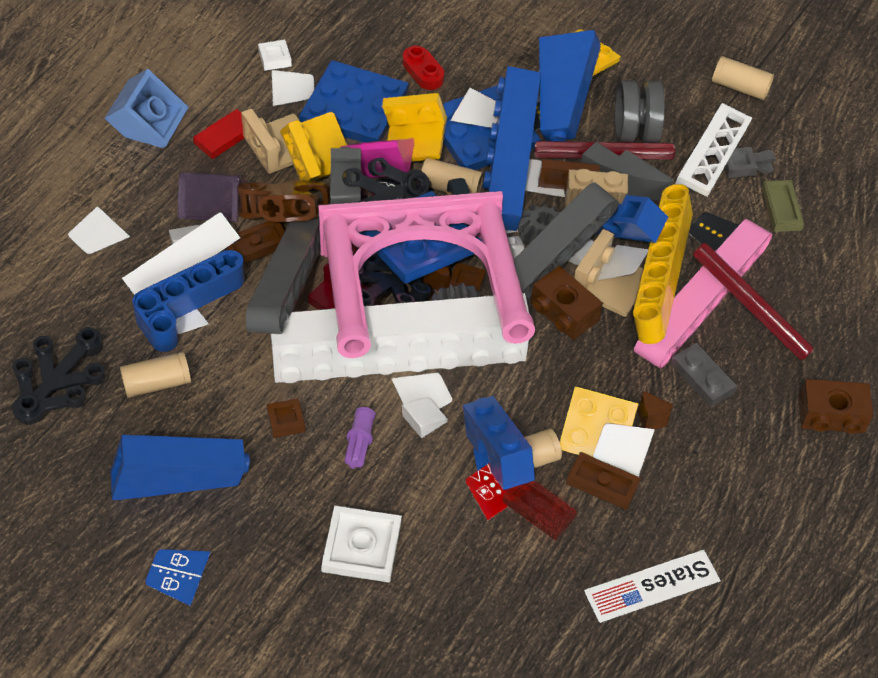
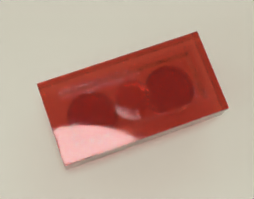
M536 481L509 488L503 495V503L555 541L577 515L575 509Z

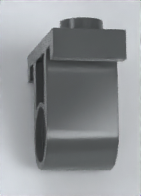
M331 148L330 204L360 201L361 188L358 186H346L342 180V175L345 170L350 168H357L361 171V148ZM353 172L349 174L351 182L354 183L356 181V175Z

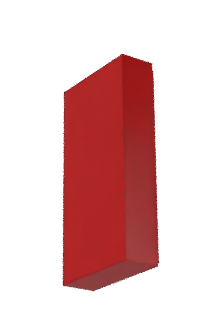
M238 109L232 111L193 137L194 144L211 159L216 158L244 139L242 113Z

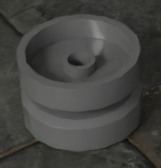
M619 80L614 113L617 142H634L639 134L641 141L644 143H659L663 131L665 108L664 90L661 81H644L639 89L636 80Z

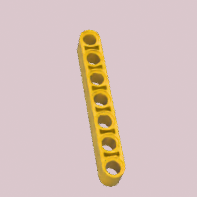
M683 184L670 185L662 192L659 208L668 216V219L656 243L650 242L638 289L633 316L638 339L644 344H656L662 341L666 336L693 215L689 189Z

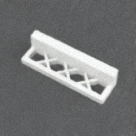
M722 103L680 172L675 184H683L687 188L708 197L752 118ZM729 117L741 123L742 126L730 128L726 120ZM726 136L730 145L719 146L716 139ZM716 155L719 163L708 165L705 157ZM705 173L709 183L705 185L693 179L694 176Z

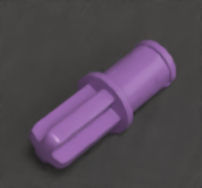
M368 407L356 409L352 429L347 433L348 446L344 462L352 469L364 465L367 447L373 440L371 430L376 414Z

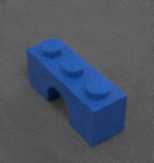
M626 195L622 204L618 205L616 212L595 234L599 235L605 229L613 233V237L656 243L668 216L649 197Z
M495 397L479 398L474 402L464 404L466 436L478 454L487 451L491 473L503 490L534 481L532 447Z

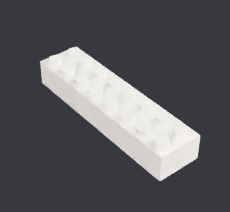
M522 293L527 313H529L525 293ZM493 296L364 306L371 347L365 355L358 358H347L338 352L336 336L339 331L335 309L292 312L283 333L271 334L275 383H294L313 379L327 380L329 378L347 376L354 378L370 374L388 375L393 372H421L427 369H453L461 366H485L495 363L513 364L519 361H526L529 340L523 343L514 344L507 342L503 338Z

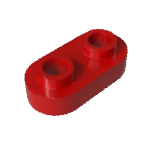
M411 46L404 50L403 67L421 88L435 90L443 85L444 69L427 49L421 46Z

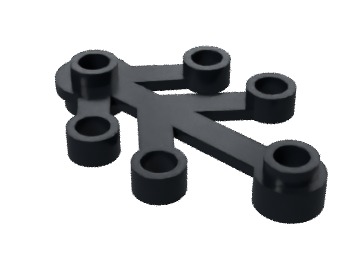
M380 157L370 160L368 163L369 173L373 176L385 175L399 183L398 185L389 188L363 175L357 168L347 169L342 175V180L346 186H358L374 194L357 202L394 200L402 196L403 199L416 198L427 193L430 186L428 177L421 170L413 169L405 173L389 165L384 158ZM376 162L381 164L380 172H377L375 169ZM351 172H353L356 175V181L354 183L351 182L349 179V174ZM412 179L417 183L415 190L411 187Z
M372 254L363 263L359 271L361 282L376 283L367 290L361 289L364 306H373L374 301L389 290L392 291L395 300L394 304L415 302V300L420 302L427 301L431 291L430 286L418 278L409 282L411 292L410 295L407 294L402 283L403 281L376 254ZM376 270H381V271H388V272H392V273H380V272H374V271H376Z
M92 327L80 330L76 336L77 344L55 369L52 360L54 347L51 338L48 336L37 337L33 341V348L35 354L39 357L42 383L34 392L30 378L34 374L32 362L27 358H20L13 363V372L18 379L20 396L14 401L12 406L13 414L17 420L24 424L32 425L38 423L46 411L66 407L79 408L85 404V392L80 385H99L103 383L106 378L104 367L99 363H91L83 372L69 373L84 355L94 356L103 349L102 336L98 330ZM42 345H48L46 348H39ZM22 367H27L25 371H18ZM94 372H100L97 376H91ZM68 388L65 391V395L49 397L55 390ZM73 395H80L77 399H71Z

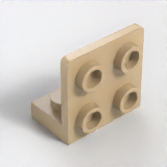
M252 108L241 112L243 136L268 174L294 165L280 130L288 123L298 120L297 116L291 114L266 124L263 118L257 117Z
M603 229L576 268L574 278L603 302L602 307L626 317L635 305L644 268L639 266L633 274L598 280L604 263L608 264L615 251V248L612 247L614 234Z

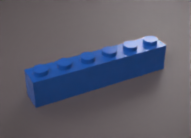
M507 66L505 77L499 76L496 93L501 94V99H496L493 116L498 117L497 123H492L489 140L494 141V146L488 148L486 164H490L491 167L490 171H485L482 188L487 189V192L502 191V219L505 230L517 231L518 223L522 217L541 72Z

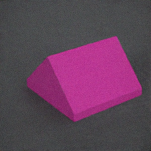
M414 138L364 142L341 147L361 148V172L363 175L369 178L387 177L385 175H371L368 171L370 160L379 157L384 158L389 165L406 173L410 170ZM379 162L375 163L377 172L381 171V164Z

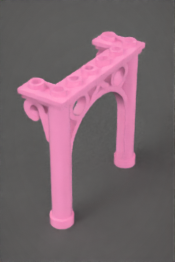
M502 191L318 205L321 256L328 257L339 331L336 341L338 352L342 356L358 358L365 355L371 347L359 279V271L363 263L372 254L384 247L410 240L425 239L450 242L462 246L477 255L487 269L503 338L509 343L518 344L526 342L534 335L535 326L532 316L527 313L502 219ZM466 223L470 226L457 230L448 225ZM371 230L381 232L374 237L359 234L361 231ZM351 243L359 247L354 256Z

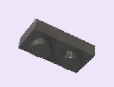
M697 343L672 356L671 365L710 407L735 393L737 385Z

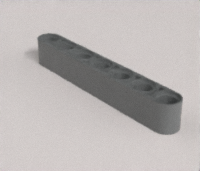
M313 217L308 221L289 222L248 304L246 329L249 333H283L320 251L319 217Z

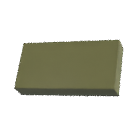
M792 180L763 181L762 192L773 232L802 231L804 221Z

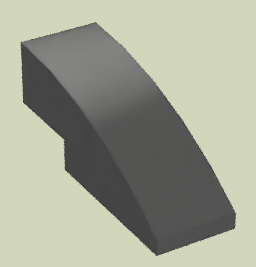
M595 142L582 154L581 163L600 165V172L615 171L628 174L627 195L649 197L651 200L660 201L664 189L672 185L673 182L671 177L627 150L618 156L603 145Z

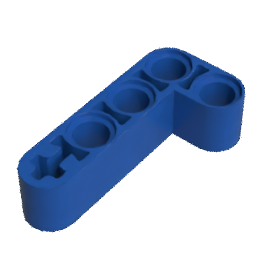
M234 250L222 251L142 289L134 295L132 303L136 323L154 349L167 352L173 350L178 345L177 318L243 286L245 273L242 255Z

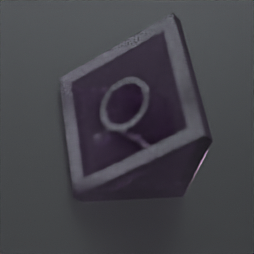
M191 170L179 172L178 218L209 220L221 212L227 221L238 222L240 195L237 193V186L243 184L244 174Z

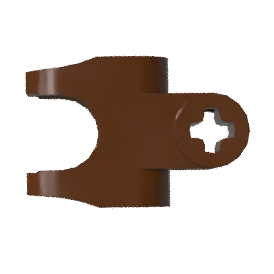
M289 180L284 181L282 184L249 182L237 186V193L240 195L241 209H239V216L241 218L263 217L267 221L272 222L308 221L318 214V205L330 204V187L322 182ZM315 188L321 191L323 195L321 203H317V197L308 192L310 189ZM303 211H310L308 214L300 213Z

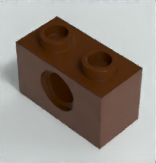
M556 267L533 284L530 303L538 313L545 315L560 332L567 334L573 341L599 322L603 302L562 267Z
M805 379L798 396L801 429H813L818 432L827 430L844 431L849 434L866 432L873 417L869 383Z

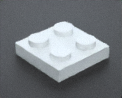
M334 506L321 565L322 572L390 583L402 516Z

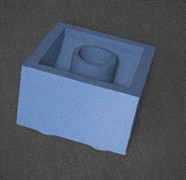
M146 69L127 81L104 119L125 138L163 148L168 144L189 107L149 69Z

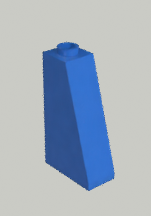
M595 30L539 37L541 72L540 131L547 141H566L576 137L601 47Z
M121 435L110 471L112 500L238 486L243 474L249 470V454L244 453L243 439Z

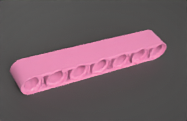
M745 219L718 248L716 253L742 277L764 252L772 238V233ZM702 266L674 298L665 338L656 344H644L638 340L634 347V352L658 368H663L727 295L729 290Z

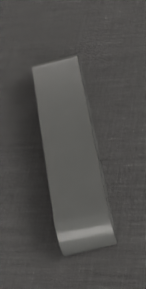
M596 182L585 187L514 259L522 293H525L526 301L531 298L534 283L556 267H562L616 212L619 202Z

